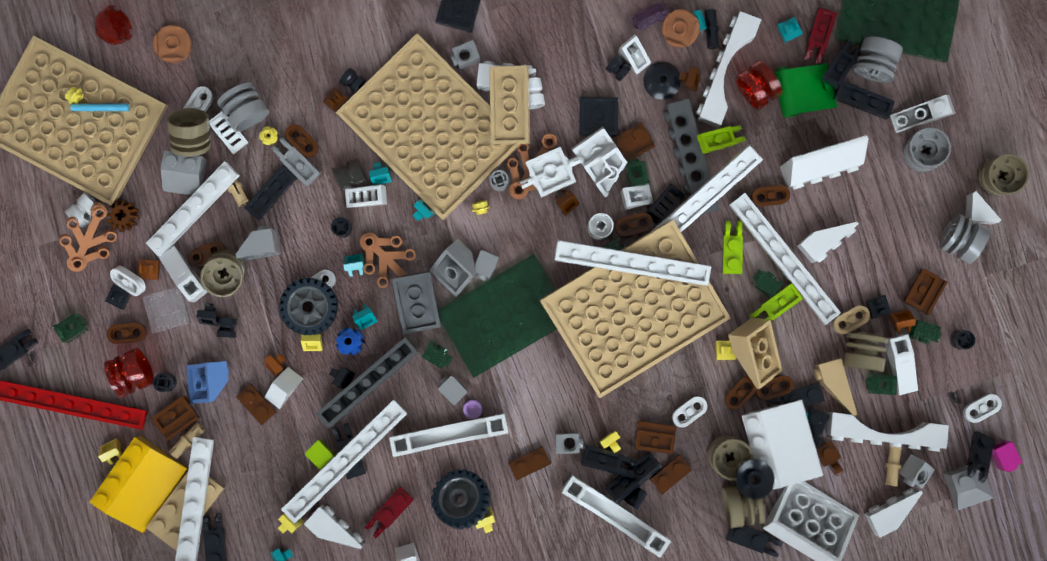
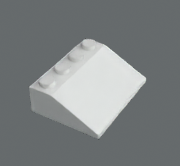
M868 136L791 158L780 166L786 187H793V190L804 187V183L810 181L811 184L819 183L826 176L832 179L841 176L840 172L846 170L847 173L858 171V167L864 164Z
M802 400L751 411L742 415L754 459L767 463L774 473L775 483L773 489L823 476Z
M803 481L784 488L772 508L763 529L815 561H842L859 515Z

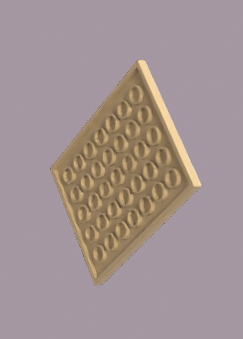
M418 33L336 112L443 221L520 145L491 144L490 105Z
M33 35L0 96V147L114 207L115 201L119 199L168 105ZM75 86L76 88H81L83 98L78 104L129 103L130 111H71V104L65 99V96L69 89Z
M673 219L620 250L699 264ZM598 267L589 269L540 299V302L599 398L730 319L728 312L710 282L706 286Z

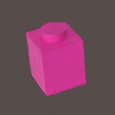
M1005 440L993 446L991 456L998 470L1011 472L1018 468L1017 465L1023 463L1012 441Z

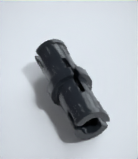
M708 9L704 11L707 27L704 29L707 36V49H718L719 26H717L716 10Z

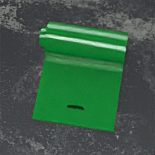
M828 63L791 69L784 66L776 69L773 76L783 118H791L803 113L838 107L837 101L833 100L835 97L834 88L821 80V77L828 68Z

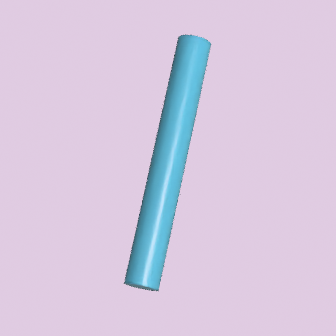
M71 104L70 108L71 111H130V104Z

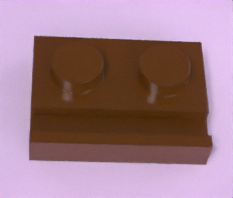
M643 123L612 138V141L627 162L655 148V144L652 142Z
M921 268L903 302L926 315H930L948 282L925 268Z
M184 395L151 418L161 434L166 438V441L171 440L200 419Z
M638 421L634 449L673 454L677 426Z

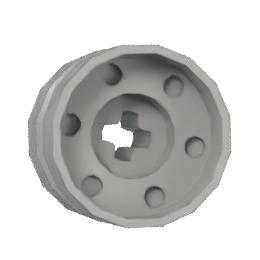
M865 37L860 48V53L863 56L857 58L854 72L872 81L892 82L895 76L894 73L897 70L894 64L900 61L903 51L902 46L885 38Z
M251 82L233 87L217 101L223 114L230 115L227 120L235 132H240L256 125L269 113L264 102L256 100L259 94L257 91H254L255 87Z
M930 127L919 130L906 141L903 147L905 163L917 172L934 170L943 164L951 153L949 137L943 131ZM925 149L928 151L925 154L921 153V151Z
M958 213L944 229L939 241V249L947 250V253L951 255L957 251L956 256L958 259L971 264L979 257L986 246L990 236V229L979 223L972 225V219H965L964 215Z

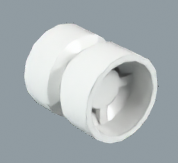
M529 78L530 110L545 106L544 94L540 93L542 90L541 78Z
M84 192L77 199V204H72L65 213L68 217H76L79 221V226L85 228L91 221V206L98 202L88 193Z
M605 213L595 214L587 225L589 235L596 240L606 239L614 228L612 218Z

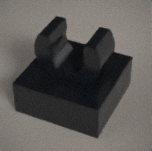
M113 284L105 302L124 310L131 294L118 285Z
M886 295L866 300L871 319L891 313Z
M206 303L205 310L197 311L196 318L199 324L219 326V316L215 312L214 304Z
M341 367L340 371L333 368L329 375L335 378L332 382L333 385L345 389L351 383L355 373Z

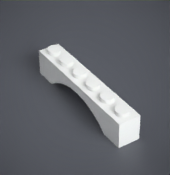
M741 11L737 17L733 16L729 26L732 27L731 33H727L723 44L726 45L725 49L719 52L716 60L719 62L717 69L713 68L709 78L712 80L710 86H706L703 97H706L703 104L700 103L697 109L698 121L716 128L721 126L728 108L724 95V76L727 66L733 55L754 39L761 19Z
M828 412L830 417L827 422L826 435L832 436V440L844 441L845 437L851 438V442L856 443L870 440V444L882 445V442H890L889 446L901 447V444H908V448L921 449V446L928 447L929 451L940 452V448L947 449L949 425L923 422L906 432L895 434L880 433L866 427L851 414Z
M505 413L395 435L389 439L393 457L454 443L507 434L508 427Z
M573 474L570 475L561 489L563 494L597 514L660 558L671 542L668 537Z

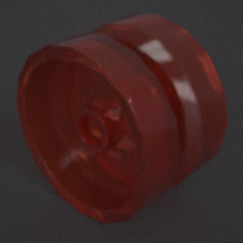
M756 61L749 67V72L744 70L735 77V82L741 94L756 110L760 111L769 104L768 99L774 101L783 94L777 77L762 61Z

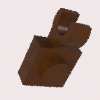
M832 440L817 447V454L823 467L829 465L835 476L844 473V470L837 462L841 456Z

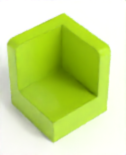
M322 439L317 440L305 453L320 470L337 455Z

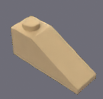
M841 358L815 364L814 375L816 380H819L820 384L848 414L858 415Z

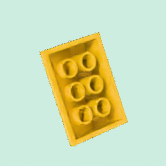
M134 437L89 503L105 514L144 533L147 525L165 503L188 468L144 437Z

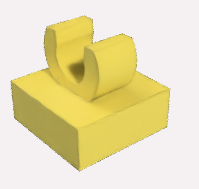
M320 333L301 335L303 351H323Z
M730 340L715 341L716 360H736Z
M615 430L599 441L604 449L610 446L614 453L621 449L616 442L620 436Z
M116 438L99 447L98 457L102 462L107 460L112 465L114 461L112 457L117 456L120 458L122 456L120 441Z
M491 507L487 508V515L484 514V519L482 521L479 520L476 525L477 529L483 527L485 533L493 531L492 523L495 522Z
M284 513L278 519L282 523L278 529L283 534L287 530L293 533L304 521L300 518L294 524Z

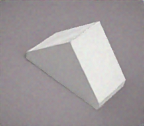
M635 34L620 46L618 54L632 67L631 69L636 74L640 73L651 63Z
M649 185L626 187L620 192L625 210L654 203Z
M976 191L966 196L965 219H972V223L991 225L1001 221L999 216Z
M287 367L272 382L264 398L281 409L304 378Z

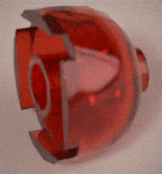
M109 5L97 14L94 23L95 32L104 42L110 45H120L131 40L133 34L130 35L129 29H132V25L121 9L117 11L114 9L116 6Z

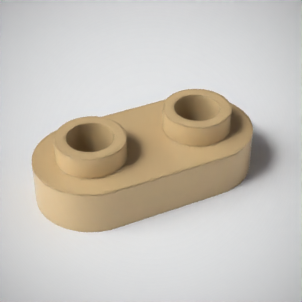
M855 306L833 320V329L838 334H847L867 323L870 318V312L864 306ZM857 312L861 313L860 319L856 318ZM841 321H843L845 324L844 328H840L839 323Z

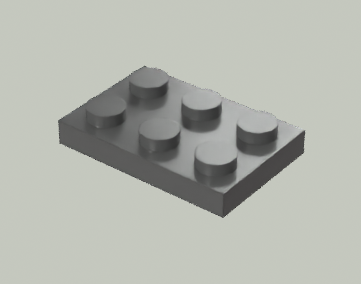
M430 270L392 277L403 334L441 327Z

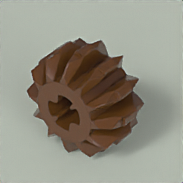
M122 200L120 203L115 201V207L108 206L112 211L107 213V216L111 217L107 223L113 224L112 229H119V232H124L125 229L132 231L131 225L138 226L135 219L139 220L140 216L135 214L140 210L134 208L135 204L133 202L128 203L127 200Z

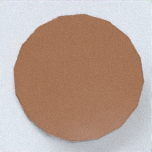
M677 9L666 16L662 26V33L668 44L673 47L684 48L690 46L699 35V21L694 13L684 9Z
M168 25L162 27L156 33L153 47L160 59L168 63L182 62L190 54L192 40L187 31L180 26Z

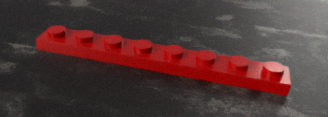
M0 380V401L143 430L148 410Z

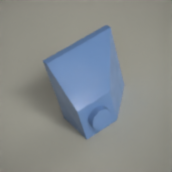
M227 361L186 366L190 404L214 402L229 380Z

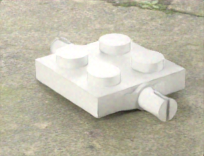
M558 147L525 162L530 177L520 181V185L524 189L533 184L542 198L576 183L572 167L582 163L579 155L568 160L561 147Z

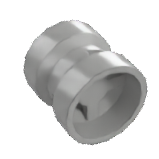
M496 170L490 175L489 180L492 189L503 191L508 187L509 179L504 171Z

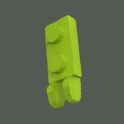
M741 125L728 126L697 135L702 153L713 152L746 141L745 136L735 138L733 134L742 130Z
M725 221L722 247V274H742V221H737L736 236H730L731 223L730 221Z
M790 283L761 304V307L749 316L750 318H756L764 311L768 316L764 319L773 321L801 301L803 297L793 283Z

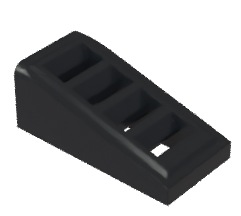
M671 183L646 213L652 217L654 223L659 225L670 215L685 195ZM670 192L672 195H674V196L677 198V200H674V199H673L669 194H667V193ZM663 198L669 201L672 204V206H670L665 200H663ZM658 204L664 207L667 211L665 212L660 206H658Z

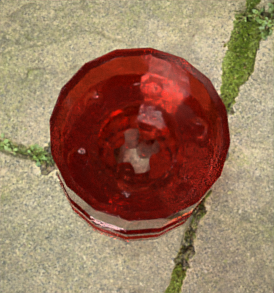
M139 348L125 352L123 359L120 356H116L113 360L109 359L104 363L108 382L120 398L135 393L136 387L144 389L153 385L154 375L146 356Z

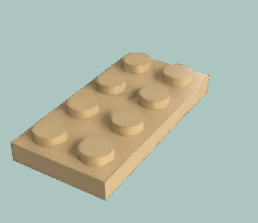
M529 66L490 67L491 144H530Z
M188 472L146 527L176 551ZM209 476L204 515L225 489L223 485L211 476Z

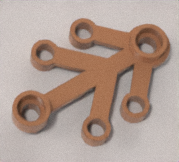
M546 134L543 136V146L535 158L556 147L557 138L555 135ZM546 140H552L553 144L548 146ZM520 144L517 148L521 154L525 172L521 180L517 169L519 166L518 160L510 158L507 162L513 179L509 192L515 199H523L529 191L537 190L532 184L522 189L521 193L515 192L516 187H521L520 181L530 177L525 163L530 160L528 144ZM525 145L527 147L526 151H521L519 149L520 146ZM511 161H515L517 165L515 167H511L509 163Z
M95 203L91 206L92 218L84 235L76 217H69L67 219V227L72 230L80 245L77 253L71 244L72 240L69 234H62L59 237L60 245L65 247L69 255L67 266L74 272L85 269L87 262L97 258L106 259L109 256V249L106 246H100L97 251L85 255L88 248L105 241L114 242L117 239L116 232L112 229H108L105 233L93 237L100 219H104L107 216V209L103 203ZM98 210L103 211L101 215L96 214ZM71 221L76 222L74 226L69 225ZM110 233L114 234L112 238H108L107 235ZM68 238L69 241L64 243L62 242V239ZM105 250L107 252L106 254L101 255L100 251ZM75 261L81 262L79 265L73 264Z
M365 233L360 239V246L366 251L364 272L368 275L375 273L376 268L373 265V253L375 252L379 256V278L377 285L380 288H386L389 285L387 265L398 276L407 275L393 259L413 261L416 258L415 251L408 249L406 251L385 252L379 246L392 245L398 248L402 245V239L399 236L378 238L373 233ZM396 238L400 240L398 245L393 244V240ZM372 239V245L368 246L366 240ZM408 252H413L414 254L411 259L406 256ZM369 265L373 267V271L370 273L366 271ZM381 279L387 281L385 286L380 285Z

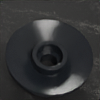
M655 63L644 74V88L655 99H669L678 92L681 86V80H679L680 73L669 63ZM660 77H665L666 82H661Z
M752 459L744 462L739 467L736 474V484L739 491L747 498L762 499L769 495L774 487V473L771 467L764 461ZM751 476L756 478L754 483L750 481Z

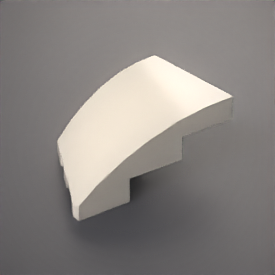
M602 126L571 149L576 156H580L582 165L606 198L627 161Z

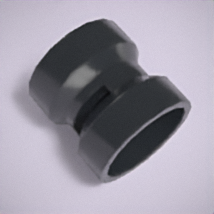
M617 55L607 65L605 70L613 73L615 79L620 82L632 67L622 62V58Z
M349 68L341 77L340 83L343 86L350 87V91L355 94L366 83V78L362 75L358 76L355 70Z
M338 217L332 221L331 230L338 237L346 238L352 232V224L347 219Z
M218 317L219 329L217 330L216 337L236 338L235 326L238 319Z
M968 330L955 331L950 337L952 347L958 350L970 349L975 345L976 341L974 334Z
M159 373L153 379V387L158 392H170L177 385V379L171 373Z

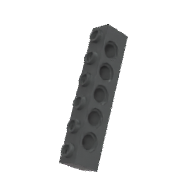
M686 99L667 104L663 111L665 122H669V138L674 140V156L680 162L678 171L685 181L683 189L685 195L690 197L711 177L705 155L702 153L697 139L699 133L690 100ZM676 118H681V119H683L684 122H685V125H684V126H678V125L675 123V119H676ZM680 137H688L690 143L688 145L682 144ZM691 154L695 159L694 163H688L685 156ZM692 172L697 173L699 181H693L690 178V174ZM716 201L701 215L719 210L718 202Z
M407 337L403 338L320 409L316 415L327 428H331L417 355L419 351Z

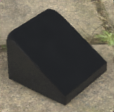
M638 487L624 501L638 510L645 500L647 492Z

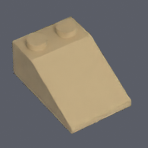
M751 318L729 334L734 355L757 389H761L783 371L769 319Z

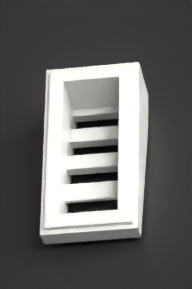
M221 111L209 121V125L229 150L235 154L249 142L241 132H235L232 127L222 134L221 131L230 124L227 120L228 115H224ZM224 119L226 120L224 123L217 127V125L221 123ZM231 133H236L230 139H226ZM236 139H241L234 146L231 145V143L234 142Z
M384 185L345 189L346 208L387 204L386 186ZM369 191H371L372 201H369ZM353 192H356V203L353 201ZM361 192H363L364 202H361Z

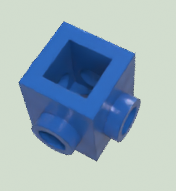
M345 327L337 333L339 337L335 339L338 343L336 347L342 354L346 353V355L352 354L354 356L363 349L361 346L365 344L362 340L364 336L358 329H347ZM348 337L352 339V343L350 345H347L345 343V340Z

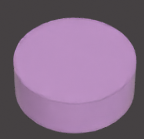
M469 400L465 403L463 412L467 418L476 419L482 414L483 408L479 401Z

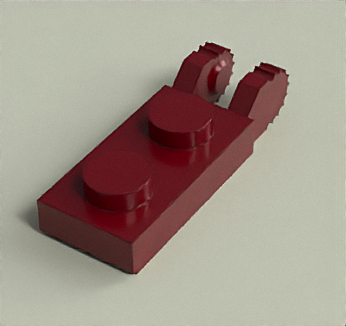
M820 7L817 9L804 59L809 60L813 47L819 48L815 62H821L824 50L827 48L837 15L836 12Z
M400 486L373 515L374 517L364 528L366 530L370 529L378 519L383 525L373 535L374 538H377L414 501V498Z

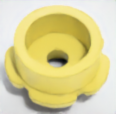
M75 86L71 87L65 96L69 104H78L83 98L81 88H76Z
M266 126L259 133V138L265 145L274 144L278 139V132L275 128Z
M487 200L472 203V212L476 211V215L487 213V209L490 208Z

